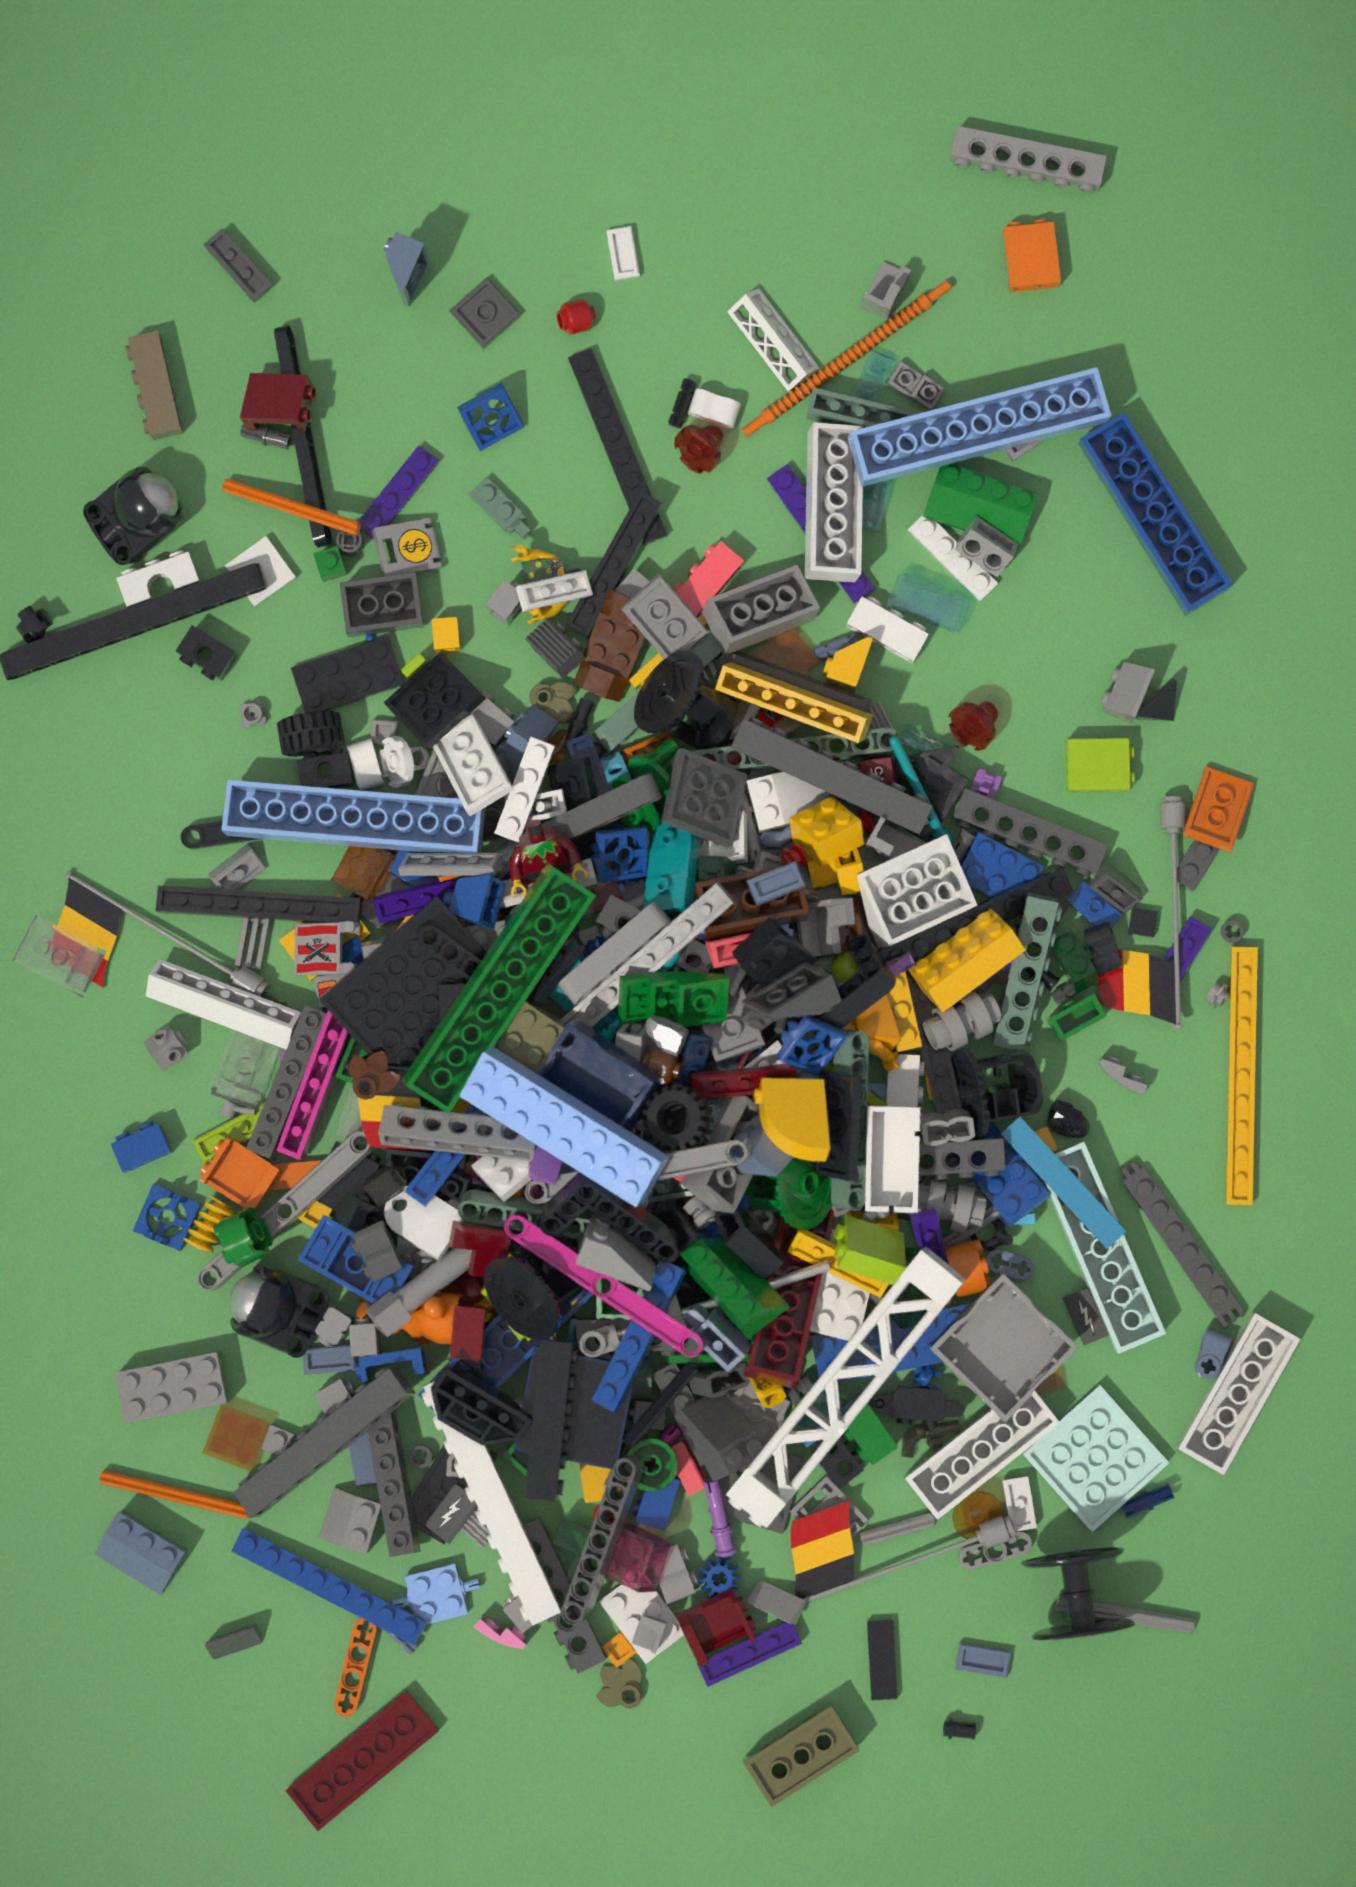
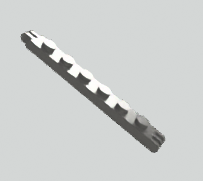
M1133 1159L1130 1160L1128 1163L1133 1172L1129 1173L1124 1165L1120 1167L1121 1172L1125 1176L1121 1179L1123 1184L1224 1329L1227 1328L1229 1325L1223 1318L1227 1315L1231 1322L1234 1323L1237 1321L1232 1312L1234 1309H1236L1241 1317L1246 1313L1143 1165L1138 1167Z

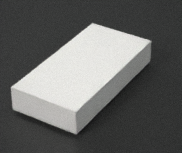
M627 226L606 230L615 281L640 277L632 227Z

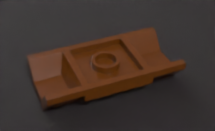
M610 588L583 654L585 659L581 662L573 683L605 699L621 702L645 637L620 609L631 597Z

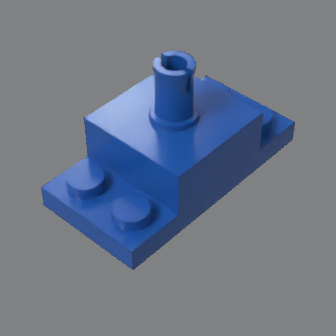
M324 1214L299 1256L298 1260L373 1304L389 1291L394 1294L404 1286L414 1268L412 1264L401 1259L405 1269L377 1282H374L372 1278L368 1279L362 1268V1265L365 1264L362 1254H356L351 1243L352 1240H355L353 1234L356 1232L345 1228Z

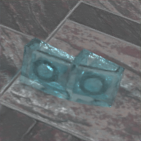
M871 350L852 397L877 402L895 359Z

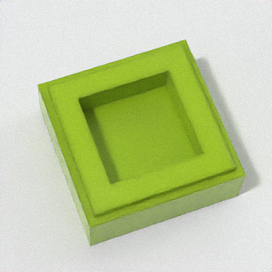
M417 654L401 669V672L409 680L427 664V661L421 654Z

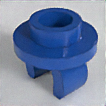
M932 1365L917 1367L913 1374L914 1384L918 1388L925 1387L936 1390L937 1386L932 1385L930 1379L933 1375L941 1377L942 1374L937 1370H933Z

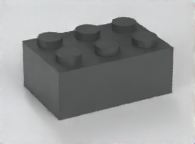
M416 572L339 583L348 637L424 627Z

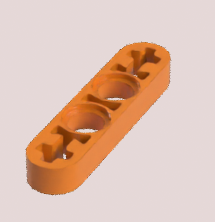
M359 1618L353 1626L334 1702L335 1711L343 1717L351 1716L358 1708L377 1633V1626L369 1622L372 1632H367L365 1640H370V1644L368 1645L361 1641L355 1642V1637L360 1639L362 1630L358 1628V1625H363L366 1621L362 1618ZM356 1646H361L366 1650V1657L362 1661H357L352 1657V1650ZM356 1672L360 1677L359 1684L356 1686L348 1685L345 1680L346 1674ZM342 1687L348 1691H357V1696L351 1694L350 1703L353 1704V1708H349L347 1711H343V1706L339 1705V1701H344L347 1692H342Z

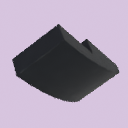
M458 1170L453 1171L439 1191L459 1203L462 1195L468 1190L494 1193L481 1178Z

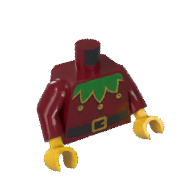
M531 820L526 823L525 826L528 834L519 837V844L513 848L508 863L510 880L514 884L511 889L513 899H515L513 891L516 888H521L524 892L523 897L526 896V888L521 885V882L524 880L525 885L534 883L547 863L563 874L571 873L572 868H574L572 878L577 883H579L577 879L579 871H583L586 879H589V872L581 867L583 862L575 843L565 835L557 834L556 830L552 827L543 829L540 820Z

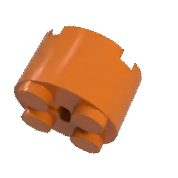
M980 1239L945 1248L948 1264L967 1279L957 1291V1297L983 1292L991 1285L989 1274L984 1275L989 1273L986 1259L983 1255L979 1256L983 1254Z

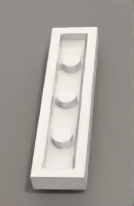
M922 515L908 529V532L979 603L998 585L978 564L964 558L955 550L957 542L936 521L924 518Z
M532 736L530 737L512 785L514 790L509 793L495 834L519 843V837L523 835L525 825L529 819L556 745Z

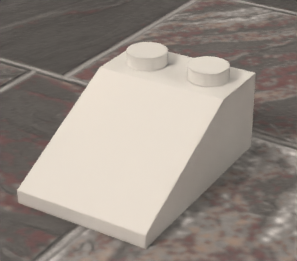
M785 772L746 781L759 834L789 826V817L829 797L828 792Z

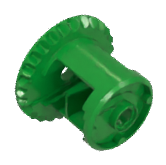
M793 1157L777 1177L757 1175L756 1182H754L753 1174L745 1190V1193L753 1201L748 1208L780 1212L785 1222L789 1223L791 1227L801 1230L812 1229L825 1219L832 1207L831 1177L815 1173L816 1161ZM806 1178H807V1179H808V1183H807V1187L805 1188V1181H806Z

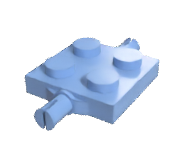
M454 1562L405 1575L408 1588L407 1597L395 1599L392 1602L393 1605L401 1609L410 1607L415 1616L426 1621L427 1624L468 1614L465 1602L466 1592L481 1588L478 1578L463 1582L458 1575L456 1563Z

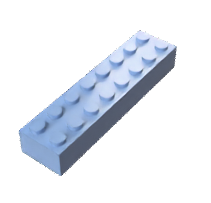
M495 1047L482 1053L460 1094L461 1098L635 1207L646 1201L670 1158Z

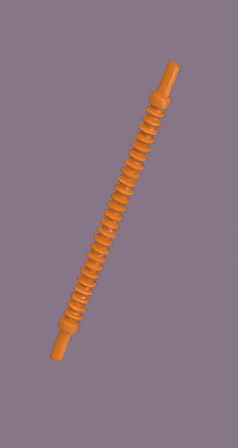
M946 280L928 294H921L917 297V302L912 301V306L906 305L905 311L901 309L899 315L894 314V319L889 318L887 324L883 322V327H877L876 332L871 331L870 336L865 335V340L860 339L858 345L853 344V349L848 348L847 353H841L842 357L836 356L835 362L830 361L829 366L824 365V370L819 369L817 375L813 373V378H806V383L801 382L800 387L795 386V391L792 392L790 390L788 396L783 395V400L777 399V404L772 403L771 408L766 407L761 411L762 415L741 429L744 435L749 437L765 424H771L776 421V416H782L781 412H787L788 407L793 408L794 403L799 404V399L804 400L806 394L811 395L810 391L813 390V387H822L824 381L829 382V377L834 378L835 373L840 374V369L845 370L847 364L852 365V360L858 361V356L863 357L865 351L869 353V348H875L876 343L881 344V339L887 340L888 334L892 336L894 330L899 331V326L904 327L905 322L910 323V318L915 319L917 313L922 314L923 309L928 310L931 308L935 300L952 289L949 282Z

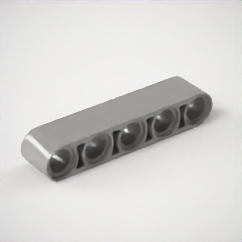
M652 902L558 983L559 988L574 1005L580 1003L672 922L671 919L656 902Z

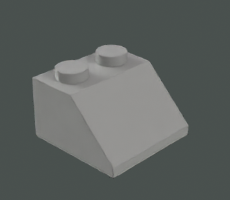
M1123 662L1121 668L1116 666L1110 679L1114 682L1112 690L1105 691L1100 703L1105 705L1102 712L1131 724L1137 715L1155 670Z
M334 1487L319 1538L338 1546L367 1554L381 1513L380 1501Z

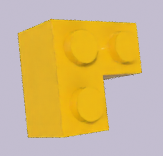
M857 848L823 866H820L810 856L808 857L807 869L812 888H823L833 883H838L842 895H853L860 892L857 875L864 872Z

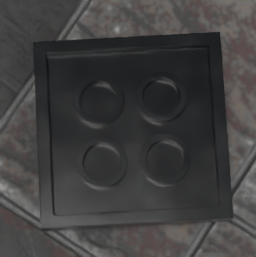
M439 652L383 703L429 750L486 698Z

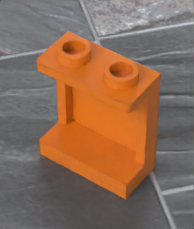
M1039 219L1028 225H1022V222H1012L1007 224V227H1003L1002 238H1004L1009 293L1059 287L1061 277L1054 222H1048L1047 219Z
M227 1137L225 1141L220 1139L213 1150L216 1153L215 1157L211 1162L207 1161L199 1173L202 1175L200 1181L244 1207V1209L252 1207L257 1210L282 1170L256 1153L247 1150L245 1146L230 1137Z

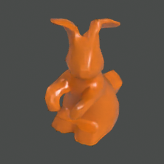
M438 1293L410 1314L412 1319L392 1334L405 1330L415 1342L420 1344H427L430 1341L437 1344H451L454 1306L469 1304L468 1299L459 1293ZM358 1295L361 1305L356 1310V1316L360 1319L365 1316L369 1317L365 1310L373 1303Z

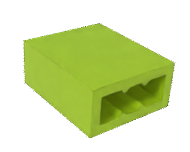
M1129 738L1067 739L1066 793L1128 792L1130 786H1134L1135 783L1134 770H1130V760H1134V745H1129Z
M846 1215L842 1224L836 1226L834 1239H836L837 1245L834 1254L837 1257L838 1268L894 1285L906 1269L904 1233Z

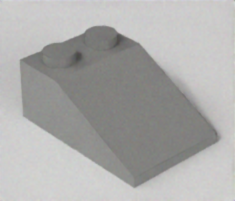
M592 1214L581 1240L575 1264L650 1291L657 1262L644 1249L599 1216Z

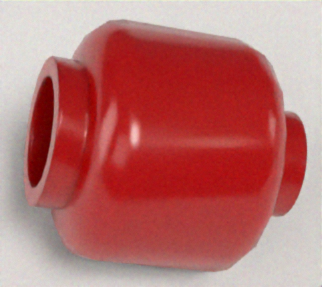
M584 299L563 303L560 311H557L559 328L562 331L565 330L569 335L591 330L593 321L596 320L594 307L592 305L589 306Z

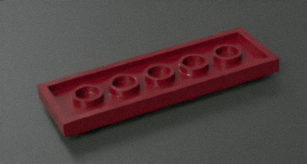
M406 1690L285 1791L315 1829L319 1831L438 1733L439 1729L408 1690Z

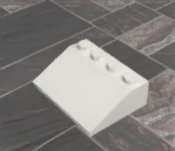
M947 834L857 875L868 925L878 948L891 946L978 906Z

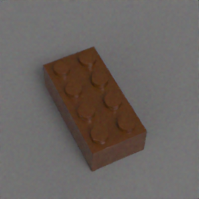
M782 866L696 883V900L717 882L735 900L734 904L703 930L705 940L755 931L768 917L773 919L779 926L808 920L809 909L804 888L756 906L747 885V880Z

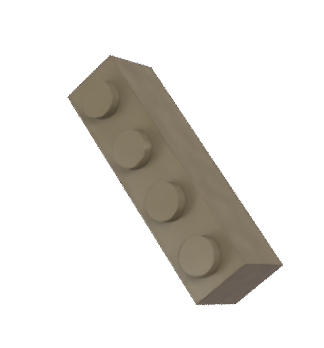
M158 331L128 337L129 345L125 346L128 360H133L135 370H131L134 385H139L141 394L137 395L140 410L144 409L146 419H142L145 433L150 434L153 440L183 434L161 335Z

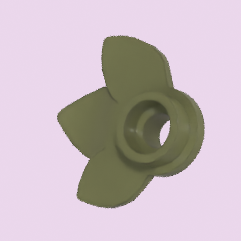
M560 681L550 686L538 684L530 691L529 698L532 705L559 722H568L569 718H572L574 715L568 700L577 693V690L572 685ZM545 692L547 699L543 702L539 701V694Z
M628 1659L622 1669L614 1666H603L601 1668V1680L605 1688L598 1692L596 1697L602 1704L608 1707L621 1704L625 1708H634L640 1704L643 1697L642 1689L639 1686L642 1674L638 1665L633 1660ZM627 1690H632L635 1693L633 1699L629 1700L625 1697Z

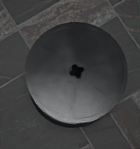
M1124 1548L1085 1549L1045 1555L1022 1561L1021 1564L1025 1568L1061 1566L1065 1589L1062 1596L1066 1598L1069 1624L1039 1630L1032 1635V1639L1058 1640L1115 1632L1135 1626V1622L1131 1619L1095 1620L1091 1594L1095 1591L1090 1589L1086 1563L1121 1555L1124 1552Z

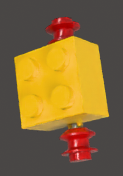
M830 796L789 817L792 841L795 844L792 845V851L786 848L782 850L781 862L784 866L796 861L800 866L806 867L808 857L810 856L820 866H823L864 845V831L868 833L873 832L874 818L869 812H865L862 809L858 811L857 817L837 799Z

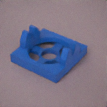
M502 383L457 407L466 428L480 451L524 428ZM490 399L499 400L505 406L497 410L490 408L487 401ZM480 405L483 410L481 419L472 423L473 412ZM488 413H497L498 420L494 424L485 423V417ZM509 414L506 425L501 429L502 417ZM487 427L493 429L494 433L482 434L478 430Z
M637 825L596 831V843L591 845V849L594 851L591 859L597 867V881L599 883L647 876V826ZM627 836L634 838L635 849L627 845ZM618 837L619 846L613 852L605 853L608 844ZM627 848L629 850L628 859L618 861V852L621 849ZM636 857L635 864L628 869V864ZM615 860L619 864V872L609 869L605 862Z
M804 1016L799 1024L791 1021L788 1022L789 1032L784 1029L782 1030L784 1045L776 1056L782 1062L819 1076L820 1070H824L848 1035L845 1030L810 1016ZM819 1030L813 1038L808 1040L802 1038L808 1031ZM827 1034H828L830 1038H829L827 1041H825L824 1044H823L822 1041L825 1039V1037H826ZM820 1043L816 1051L807 1052L810 1044ZM796 1045L802 1047L804 1051L799 1059L794 1054Z
M153 1183L133 1231L148 1239L181 1251L185 1243L183 1238H187L188 1230L192 1227L201 1203ZM171 1198L168 1206L161 1210L152 1207L153 1203L159 1199ZM178 1202L185 1209L186 1221L178 1218L175 1211ZM164 1210H171L174 1213L175 1219L170 1225H165L160 1220V1215ZM148 1214L157 1217V1221L160 1224L156 1233L149 1226ZM176 1225L182 1228L176 1235L164 1237L168 1227Z

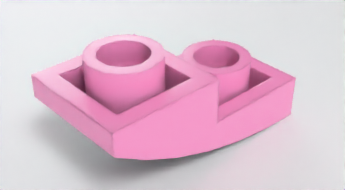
M481 1617L474 1625V1628L503 1645L524 1649L527 1645V1642L524 1640L526 1635L522 1634L515 1626L513 1629L507 1626L500 1633L497 1631L500 1628L499 1625L489 1617L486 1620Z

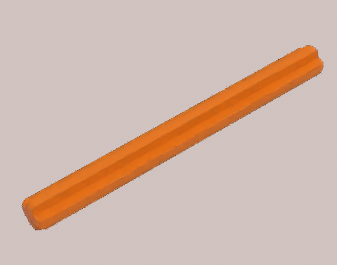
M225 479L222 490L226 493L350 534L358 535L361 528V523L231 479Z
M103 1470L100 1476V1483L240 1518L247 1519L249 1517L240 1502L108 1470Z

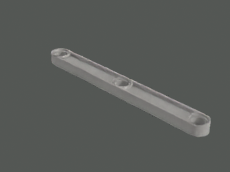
M364 1132L353 1133L259 1218H264L273 1240L372 1152L374 1147H370L368 1142L364 1150L359 1151L356 1148V1140L360 1136L365 1137ZM285 1204H289L292 1208V1213L287 1219H284L280 1214L281 1207ZM221 1252L200 1271L198 1283L205 1290H218L243 1267H239L234 1263L228 1264ZM209 1272H214L217 1277L216 1283L213 1286H208L205 1281L206 1275Z
M734 1140L668 1153L666 1155L670 1158L657 1181L741 1165L749 1160L751 1155L750 1147L743 1141ZM735 1145H741L744 1149V1156L740 1160H735L731 1155V1150ZM579 1171L559 1175L556 1185L535 1180L531 1181L525 1189L526 1198L535 1204L547 1203ZM538 1184L544 1188V1195L539 1200L535 1199L532 1195L533 1187Z

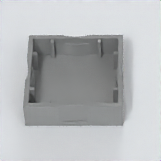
M1003 1273L929 1347L1004 1422L1078 1348Z

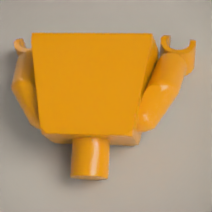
M885 995L842 1029L865 1032L869 1038V1053L879 1057L885 1070L890 1072L900 1067L895 1061L898 1059V1053L891 1051L901 1038L888 996Z

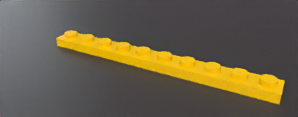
M1231 947L1226 1205H1253L1258 947Z

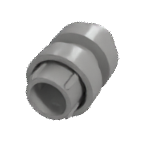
M971 991L957 1002V1007L955 1008L951 1006L943 1013L938 1007L932 1009V1018L923 1022V1028L928 1041L935 1050L947 1047L950 1051H955L968 1044L967 1036L970 1034L977 1040L993 1032V1024L999 1022L1002 1016L999 1006L991 993L987 992L978 995L976 992Z
M930 1179L928 1186L919 1184L918 1212L935 1208L938 1220L950 1222L949 1230L965 1233L967 1226L981 1228L987 1198L974 1195V1187L959 1184L955 1192L946 1190L945 1181Z

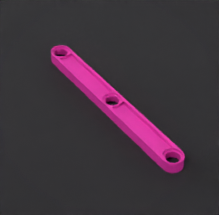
M513 1215L506 1220L504 1230L510 1238L688 1357L697 1356L702 1352V1338L616 1279L575 1264L578 1255L576 1252L552 1236L544 1234L539 1227L524 1217ZM513 1220H521L524 1224V1230L519 1235H514L509 1230V1225ZM602 1278H606L611 1282V1289L605 1294L600 1293L596 1288L597 1282ZM694 1337L698 1340L699 1348L696 1352L689 1353L685 1350L684 1342L687 1338Z

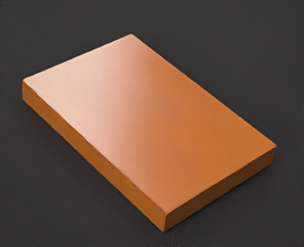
M1206 766L1182 835L1231 853L1254 783Z

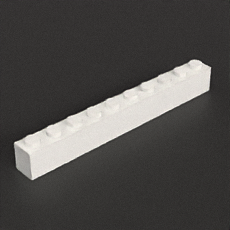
M434 1380L423 1386L425 1391L421 1394L426 1406L432 1405L436 1414L430 1388L435 1382ZM437 1415L432 1416L437 1430L443 1429L447 1438L443 1440L448 1454L454 1453L458 1462L454 1464L459 1478L465 1477L468 1484L465 1491L470 1502L476 1501L479 1508L476 1511L481 1526L486 1525L490 1532L487 1535L489 1544L493 1550L497 1548L501 1558L497 1559L503 1573L508 1572L512 1582L508 1583L514 1597L519 1596L523 1604L519 1609L524 1620H530L531 1624L535 1625L561 1613V1607L487 1446L478 1444L439 1421Z

